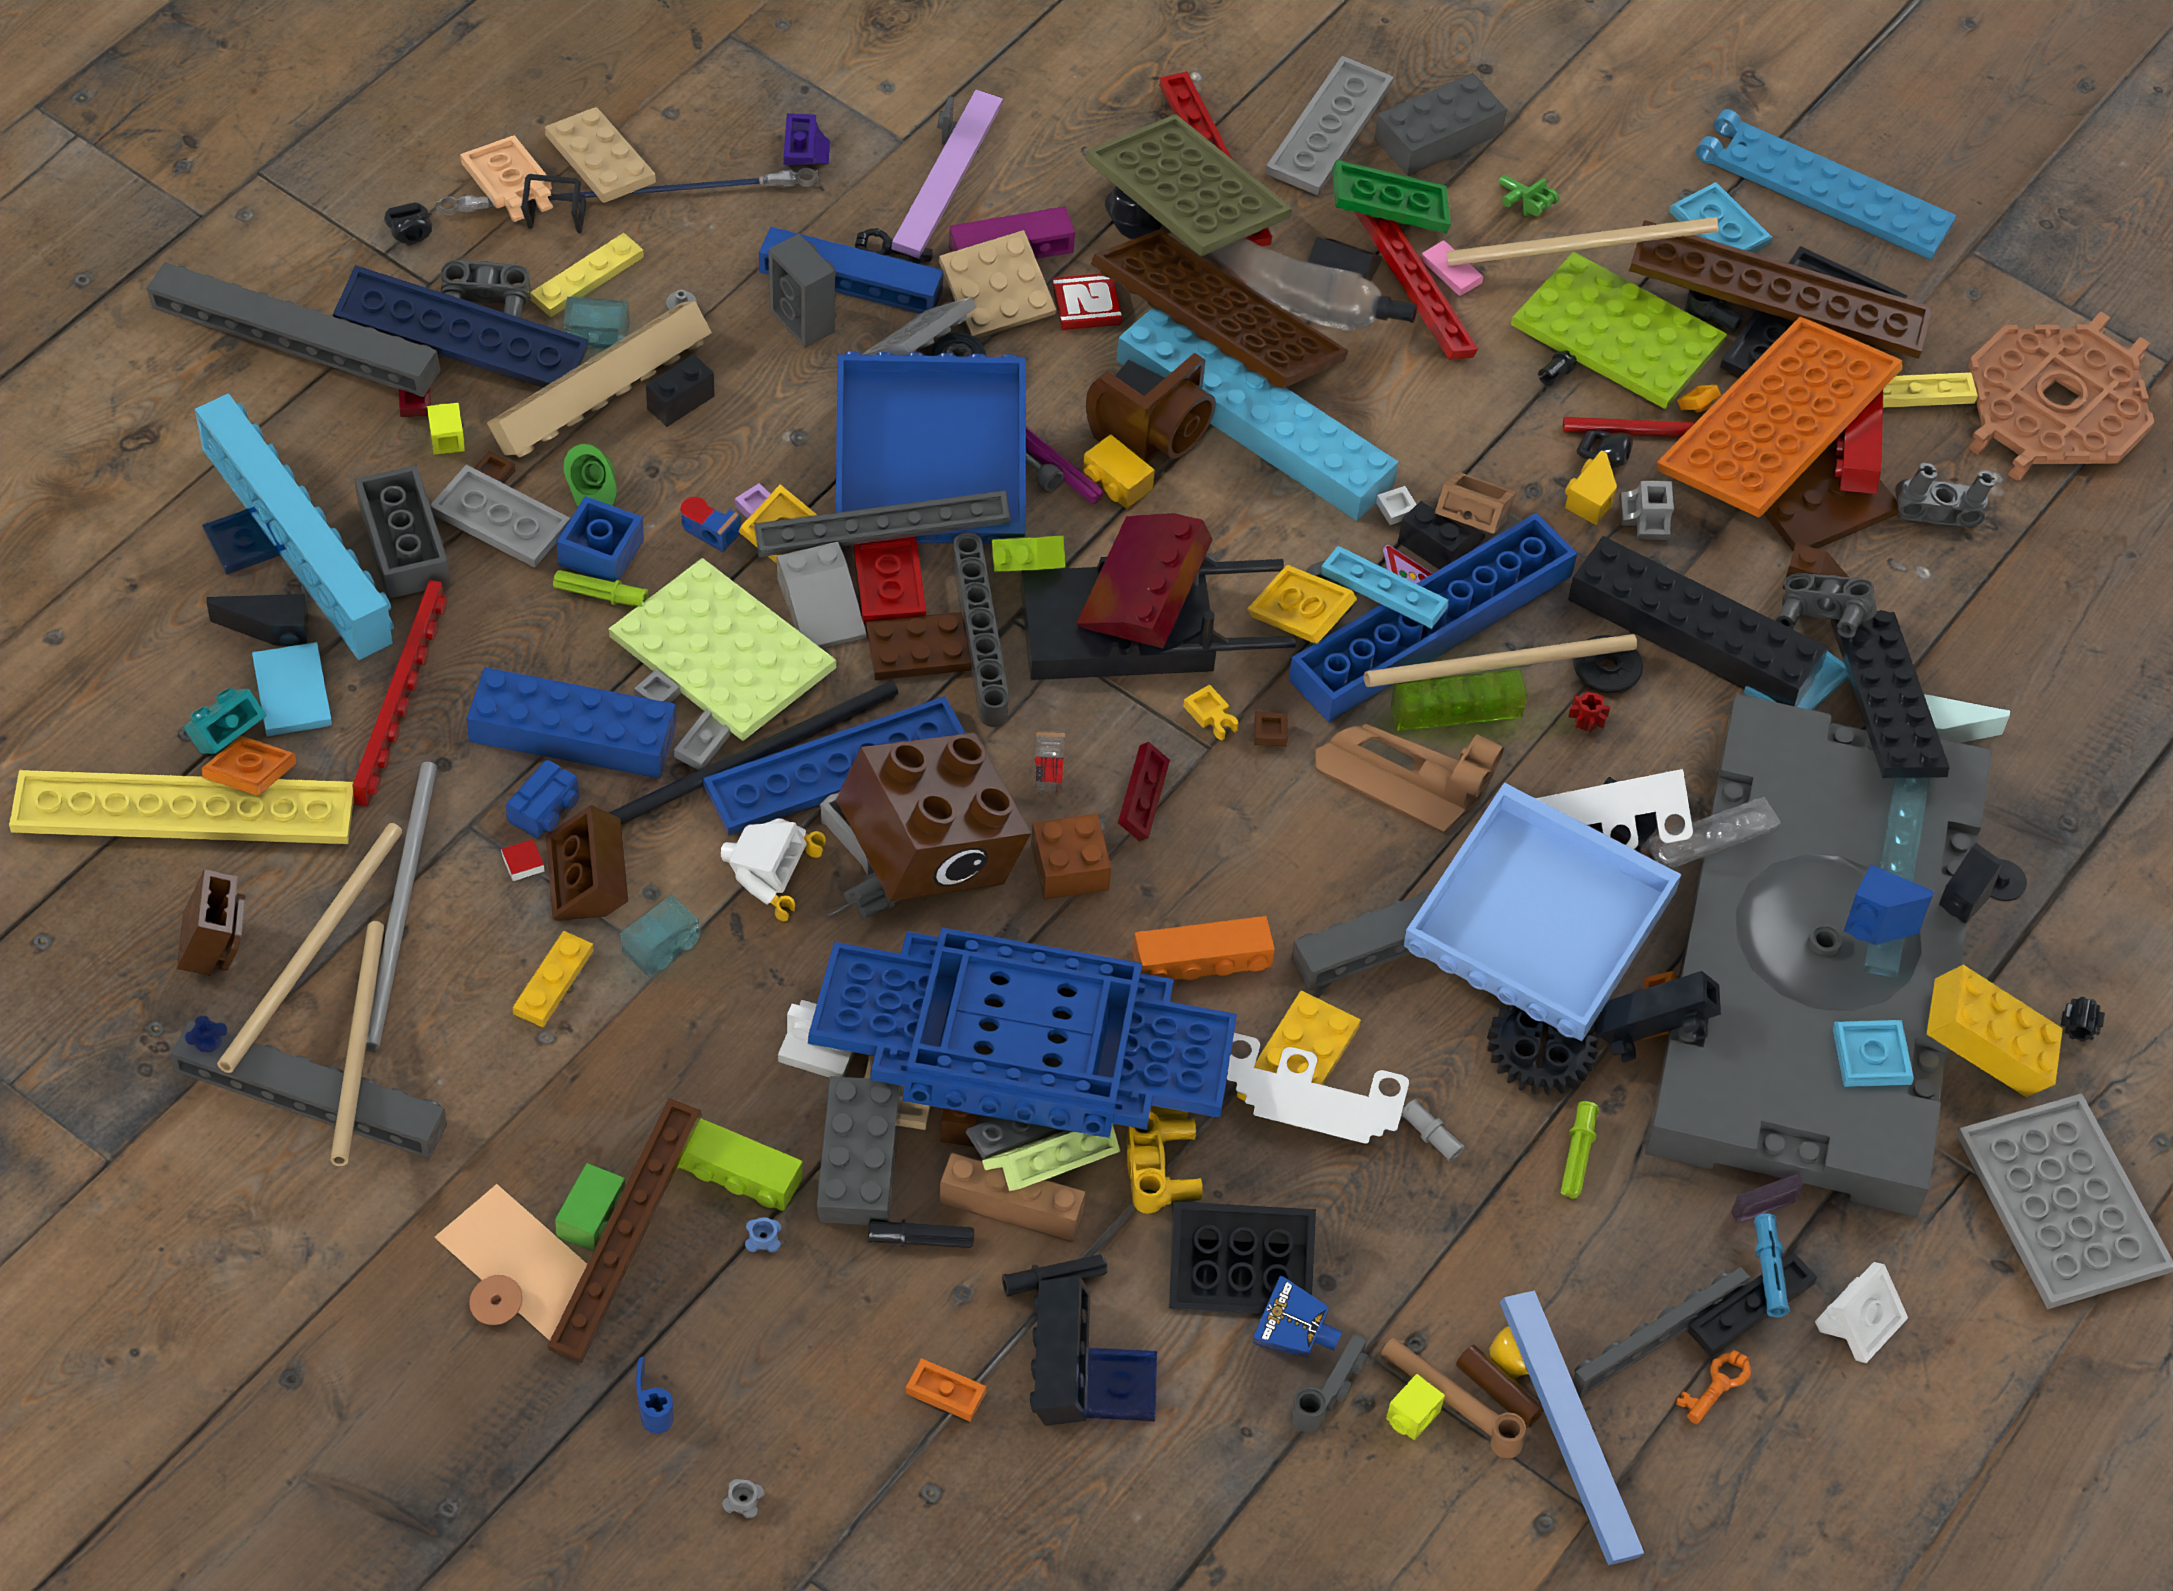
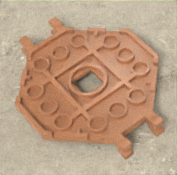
M2102 311L2089 324H2077L2075 328H2060L2059 325H2035L2034 329H2018L2017 325L2003 326L1970 358L1968 364L1978 394L1976 403L1982 427L1974 432L1973 438L1975 440L1968 449L1979 455L1992 438L1996 439L2018 454L2013 461L2015 466L2009 472V476L2018 482L2024 477L2032 464H2118L2152 430L2154 425L2153 414L2149 412L2147 404L2149 398L2145 382L2141 380L2139 372L2140 363L2146 356L2144 352L2149 348L2150 342L2140 337L2129 350L2104 335L2106 332L2104 326L2110 321L2111 317ZM2056 381L2079 397L2070 405L2064 406L2053 403L2043 393Z

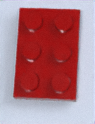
M916 536L853 544L863 624H866V621L926 615Z

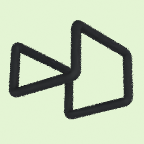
M528 174L525 177L522 198V212L527 227L530 229L533 227L536 201L531 199L528 211L531 180L575 184L573 196L551 194V196H548V199L572 202V218L576 231L581 233L583 231L586 200L579 196L580 180L570 177ZM580 202L579 216H578V213H577V211H578V203Z

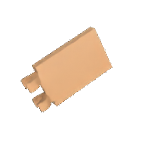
M513 135L460 154L462 165L497 209L506 206L514 222L524 219L520 206H522L525 177L528 174L546 175V173L516 136ZM531 180L528 201L535 199L541 212L553 208L552 203L548 199V196H551V182Z

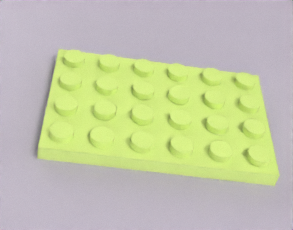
M703 558L644 601L642 607H636L609 628L610 638L651 670L657 669L678 684L680 692L702 710L708 709L711 711L714 719L723 726L726 724L730 728V732L742 741L837 668L836 659Z

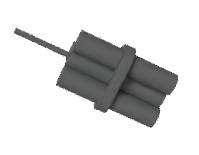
M874 872L865 877L863 883L844 892L848 904L827 914L826 917L829 918L854 904L858 907L861 918L866 919L883 909L888 911L894 908L895 903L900 900L889 901Z

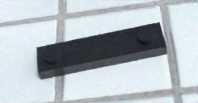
M1794 1252L1782 1260L1787 1300L1790 1302L1814 1285L1817 1276ZM1762 1274L1689 1324L1687 1332L1710 1357L1768 1317Z

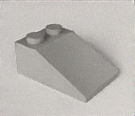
M838 542L777 556V581L796 630L821 649L866 638V631L849 569Z

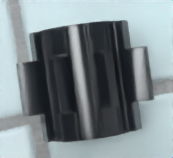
M2085 997L2073 998L2070 1004H2066L2065 1011L2062 1012L2061 1026L2065 1027V1034H2069V1038L2077 1039L2081 1042H2085L2088 1039L2093 1040L2095 1035L2100 1034V1028L2104 1024L2105 1013L2100 1012V1005H2097L2094 999L2090 1000Z

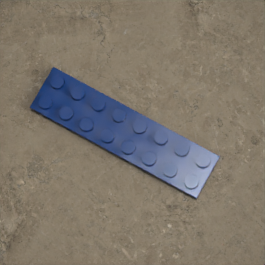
M946 696L710 775L703 778V784L729 836L743 831L748 825L764 824L819 805L828 796L839 793L861 747L966 733Z

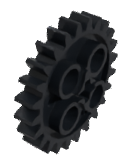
M1508 1005V1009L1501 1007L1498 1017H1493L1491 1028H1489L1487 1051L1492 1052L1490 1062L1499 1063L1497 1073H1509L1507 1083L1517 1079L1520 1081L1519 1090H1523L1526 1085H1530L1532 1094L1535 1095L1539 1087L1544 1088L1546 1095L1550 1096L1552 1087H1556L1563 1094L1566 1084L1575 1089L1578 1079L1581 1081L1586 1080L1588 1071L1592 1072L1594 1060H1596L1598 1053L1596 1048L1598 1037L1593 1036L1594 1025L1591 1026L1581 1042L1574 1037L1570 1038L1557 1033L1559 1032L1557 1028L1549 1024L1542 1068H1537L1536 1061L1543 1021L1534 1020L1527 1012L1514 1005ZM1523 1025H1529L1533 1028H1527ZM1518 1053H1524L1528 1057L1521 1056ZM1552 1060H1558L1562 1063H1556Z

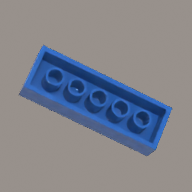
M484 667L466 718L469 742L659 779L661 778L677 727L676 704L487 667Z

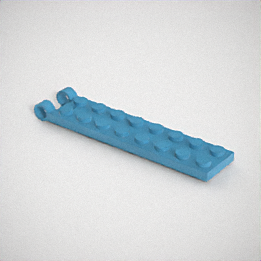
M1729 109L1722 110L1714 121V128L1720 135L1733 138L1727 149L1723 148L1722 143L1718 139L1711 136L1704 137L1696 148L1697 157L1704 163L1714 164L1929 260L1933 259L1957 216L1744 123L1736 112Z

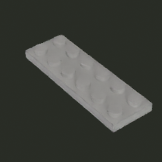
M1341 56L1266 165L1265 174L1318 196L1332 176V167L1335 161H1342L1392 87L1394 77Z

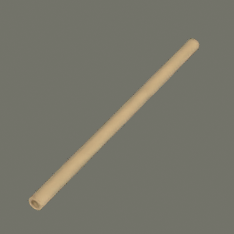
M389 823L222 1055L217 1063L222 1071L226 1073L233 1072L402 834V829L397 824Z

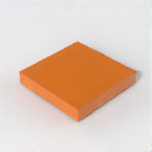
M239 736L202 767V777L259 796L296 764V754L244 736Z

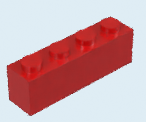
M1884 390L1839 434L1841 438H1837L1835 456L1841 458L1836 459L1834 477H1840L1839 490L1877 494L1882 463Z

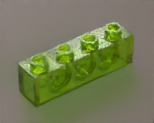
M1520 669L1449 676L1394 684L1390 706L1397 731L1522 718L1527 691Z

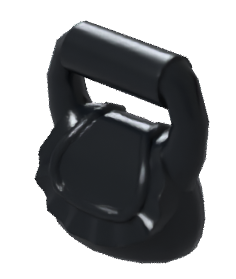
M413 202L392 207L385 212L384 221L391 229L392 236L400 243L412 244L423 241L432 232V223L429 220L428 210L420 203Z
M1601 430L1586 431L1577 448V454L1584 459L1594 460L1602 450L1607 453L1611 469L1614 467L1618 468L1627 463L1632 451L1633 438L1631 435L1623 432L1612 434ZM1595 439H1601L1597 451L1590 452Z

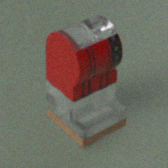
M1036 731L1034 757L1035 793L1061 794L1066 732Z

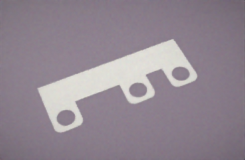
M1683 769L1535 798L1585 825L1602 822L1603 834L1610 837L1611 830L1616 825L1622 824L1627 826L1631 832V838L1626 846L1632 849L1638 846L1635 815L1656 812L1659 836L1665 843L1686 840L1693 834ZM1671 814H1679L1685 820V828L1679 835H1670L1665 830V820Z

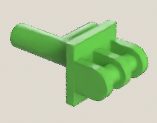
M1503 175L1499 180V185L1511 191L1502 197L1503 204L1506 207H1510L1523 198V215L1525 217H1528L1530 214L1539 216L1542 213V209L1547 210L1551 207V204H1556L1560 200L1558 193L1546 186V179L1544 178L1531 187H1527L1507 175Z

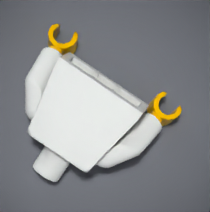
M778 818L764 824L746 826L737 843L726 842L723 844L721 858L724 862H729L736 874V880L746 890L766 905L769 903L774 905L775 916L778 920L788 921L789 914L780 907H788L791 911H795V901L790 896L778 897L776 893L784 892L804 849L809 856L818 858L822 855V847L825 845L826 838L819 831H814L808 835L806 830L797 826L796 823Z

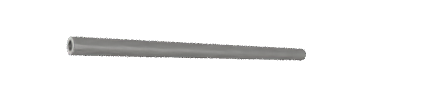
M423 762L420 767L378 967L366 1050L378 1051L381 1043L437 772V765L432 762Z

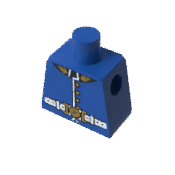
M1280 1276L1254 1333L1253 1343L1309 1358L1315 1343L1335 1351L1343 1331L1324 1323L1329 1312L1327 1305L1288 1279Z

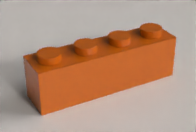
M1267 916L1135 932L1133 942L1135 962L1142 963V974L1174 980H1194L1201 976L1209 975L1226 976L1233 972L1248 970L1253 972L1262 971L1265 968H1272L1275 951Z

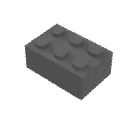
M798 233L769 249V311L806 348L835 332L836 270L831 262L825 261L818 254L811 242H807Z

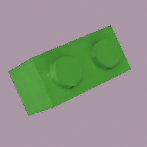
M586 1163L555 1219L557 1237L594 1251L626 1186L625 1178Z

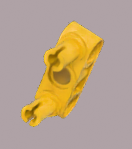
M1150 1110L1147 1131L1149 1132L1141 1133L1137 1131L1141 1128L1128 1126L1126 1139L1127 1169L1131 1182L1134 1207L1142 1213L1151 1214L1160 1210L1161 1207L1171 1205V1201L1202 1200L1203 1188L1201 1178L1170 1180V1177H1165V1152L1163 1144L1165 1141L1195 1140V1118L1164 1119L1163 1116L1158 1117V1115ZM1149 1189L1156 1193L1148 1194L1143 1192V1190Z

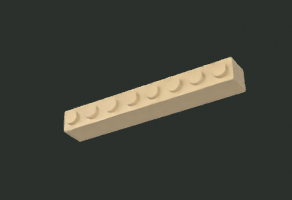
M695 300L682 302L490 420L487 424L504 455L522 457L535 449L533 444L542 439L545 442L559 434L557 429L565 424L572 426L584 418L582 415L589 409L595 411L608 404V397L613 394L619 396L633 388L632 382L637 379L643 381L657 373L655 368L661 364L667 366L681 358L679 353L685 349L691 351L705 343L703 338L712 332Z

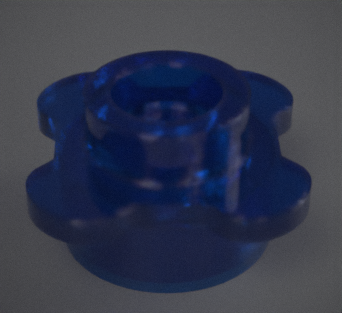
M200 1016L196 1018V1025L192 1031L186 1033L185 1039L189 1045H195L202 1052H212L220 1046L222 1042L221 1036L227 1034V1027L224 1023L210 1021L207 1016Z

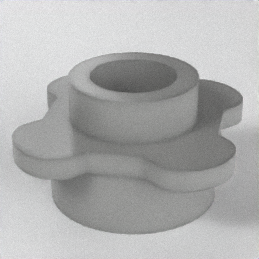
M734 1479L729 1483L728 1498L722 1502L723 1509L728 1513L735 1511L742 1513L746 1518H753L758 1513L756 1506L759 1499L763 1498L764 1490L762 1486L755 1485L749 1480ZM745 1496L747 1499L745 1501H741L740 1497Z

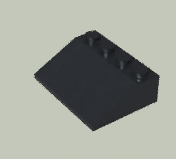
M1173 1202L1169 1308L1264 1313L1280 1276L1288 1279L1312 1295L1316 1209Z

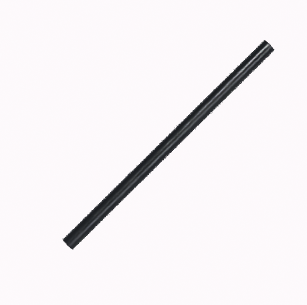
M890 680L608 813L619 817L622 825L703 787V778L769 756L898 695L897 686Z

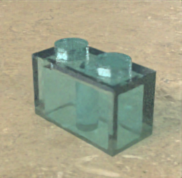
M567 297L562 324L563 332L589 339L588 347L609 348L628 334L630 322L629 303L617 300Z
M670 895L621 932L622 952L646 975L650 976L658 969L666 968L676 955L683 950L691 949L700 938L699 919L673 895Z

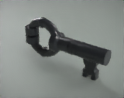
M879 228L867 229L857 234L855 248L874 252L873 250L866 249L869 236H875L883 239L882 249L875 251V253L881 255L894 253L907 256V254L891 249L892 238ZM925 248L920 258L908 256L912 257V263L922 265L921 263L924 259L931 261L933 249Z

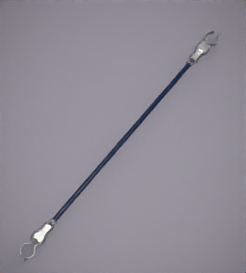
M803 168L798 173H795L794 170L788 169L781 170L778 173H767L764 176L752 179L644 187L628 194L752 184L791 188L799 183L801 186L809 187L815 182L819 183L818 170L813 171L810 168ZM804 174L812 175L814 178L805 181L800 179L799 177ZM593 191L580 192L579 195L583 198L598 197ZM564 193L560 195L573 196L574 193ZM464 195L458 200L453 197H444L440 201H436L437 213L441 212L448 216L455 214L457 211L467 214L495 207L487 196ZM445 203H453L456 205L452 209H444L441 207Z

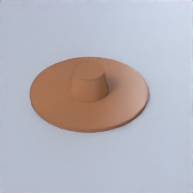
M494 1275L487 1277L473 1289L469 1301L470 1310L473 1316L483 1324L500 1325L506 1323L518 1313L522 1304V1291L518 1283L508 1276Z

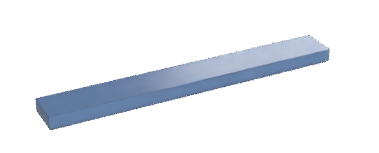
M1535 1290L1504 1297L1499 1303L1608 1566L1640 1558L1644 1551Z

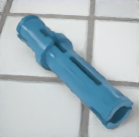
M1769 1213L1760 1214L1754 1219L1758 1242L1755 1246V1253L1760 1258L1767 1304L1766 1311L1770 1317H1783L1790 1312L1781 1259L1784 1248L1782 1242L1778 1239L1776 1216Z

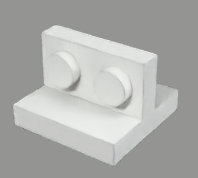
M801 1000L800 1005L792 1003L787 1014V1035L778 1053V1062L829 1078L830 1076L845 1077L855 1052L808 1044V1034L817 1004Z
M1873 1262L1860 1277H1856L1836 1300L1827 1307L1815 1323L1819 1332L1846 1339L1855 1360L1867 1363L1908 1319V1316L1885 1264Z

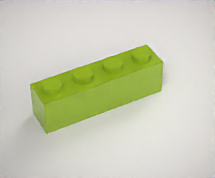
M702 1118L677 1168L680 1167L692 1172L702 1181H713L725 1186L733 1194H744L756 1199L759 1204L766 1208H777L785 1211L803 1179L802 1160Z

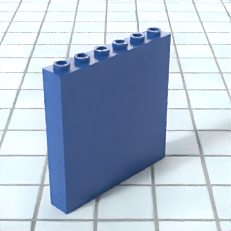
M856 351L838 354L836 513L1006 490L1011 518L1010 524L916 536L917 543L954 544L955 537L963 532L977 534L982 544H992V540L1025 537L1026 358H1019L1013 354H1005L1001 357H987L984 354L957 357L952 353L925 356L917 352L909 353L907 356L894 355L890 352L863 355Z

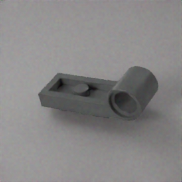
M1355 1333L1353 1334L1322 1390L1306 1387L1297 1392L1291 1420L1298 1430L1306 1433L1318 1430L1328 1413L1332 1412L1337 1401L1343 1403L1346 1400L1352 1387V1383L1349 1382L1353 1373L1359 1375L1367 1362L1368 1355L1364 1354L1367 1339ZM1311 1407L1315 1409L1317 1412L1307 1413L1303 1411L1301 1408Z

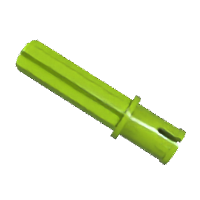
M558 570L553 579V587L556 589L611 601L612 605L622 603L642 607L643 602L648 599L649 595L648 589L624 585L620 580L610 582Z
M1589 1101L1578 1103L1574 1127L1569 1131V1136L1572 1139L1561 1194L1570 1199H1577L1582 1192L1591 1143L1597 1137L1594 1130L1600 1108L1597 1107V1104Z

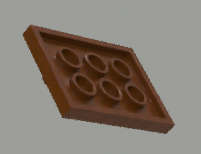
M1836 448L1821 453L1770 506L1764 515L1792 551H1794L1796 543L1818 549L1898 515L1897 500L1881 480H1879L1877 494L1839 490L1840 477H1834L1836 459L1841 457L1835 456Z

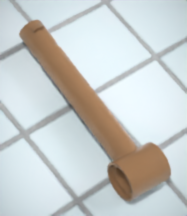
M1393 1337L1386 1343L1381 1355L1385 1357L1387 1364L1392 1362L1412 1378L1418 1374L1445 1395V1403L1491 1436V1449L1497 1456L1509 1459L1520 1454L1523 1448L1526 1425L1519 1415L1514 1413L1496 1414L1406 1347L1405 1341L1397 1340ZM1511 1433L1515 1438H1505L1501 1434Z

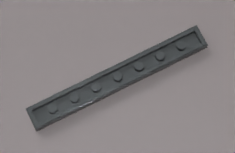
M1006 490L755 523L754 528L759 557L796 552L838 542L840 546L1010 524L1011 518Z

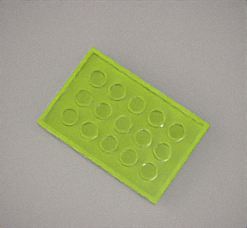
M1575 252L1571 253L1516 312L1511 321V326L1559 352L1569 351L1570 355L1576 356L1577 362L1664 409L1668 408L1725 343L1727 336L1725 332Z

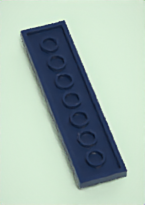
M355 265L333 313L335 318L346 319L363 327L374 328L381 333L399 336L406 341L418 345L429 346L436 350L439 355L543 388L581 365L589 339Z

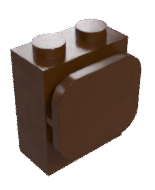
M204 869L183 911L176 969L210 976L218 961L220 970L227 971L240 945L245 909V895L236 894L238 876Z

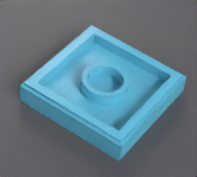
M1902 1020L1834 1022L1832 1029L1844 1087L1912 1085L1914 1076Z

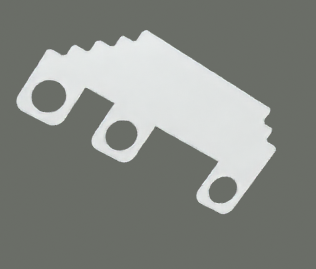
M1234 1033L1233 1042L1237 1040L1248 1042L1252 1052L1244 1059H1238L1232 1054L1230 1055L1227 1079L1237 1083V1092L1247 1095L1245 1102L1246 1104L1254 1105L1253 1114L1255 1116L1365 1144L1369 1143L1371 1135L1380 1137L1385 1129L1397 1130L1409 1086L1407 1077L1380 1070L1374 1075L1369 1097L1311 1082L1317 1057L1309 1051L1293 1047L1285 1048L1281 1055L1277 1073L1254 1068L1260 1042L1256 1038ZM1296 1054L1304 1056L1309 1063L1308 1069L1303 1073L1290 1071L1287 1067V1060L1290 1056ZM1393 1078L1397 1080L1401 1086L1400 1092L1392 1097L1383 1095L1379 1090V1083L1382 1079Z

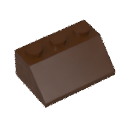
M590 805L546 835L552 918L554 920L606 917L628 902L621 819Z

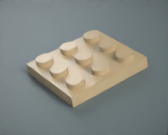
M1024 230L939 257L940 266L954 300L958 301L971 296L977 308L966 314L968 319L963 323L967 333L977 339L1049 317L1056 313V307Z

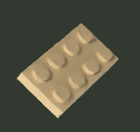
M597 107L545 126V136L603 203L656 183L655 173Z

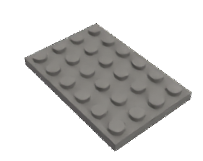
M2082 1093L1959 1128L1957 1137L2047 1310L2173 1272V1260Z

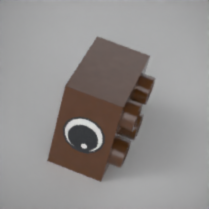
M976 733L861 747L836 798L889 901L1003 885L1031 835V831Z

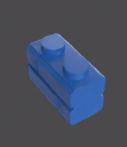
M545 760L505 804L508 822L519 829H524L527 834L536 839L540 838L546 830L548 832L552 831L558 824L560 814L566 808L572 809L579 799L578 778L569 771L562 770L560 766L552 761Z

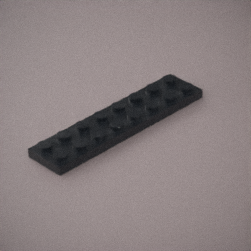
M1877 611V614L1870 620L1861 621L1855 635L1851 638L1843 637L1838 633L1837 624L1840 619H1831V625L1882 778L1948 777L1950 767L1895 612Z

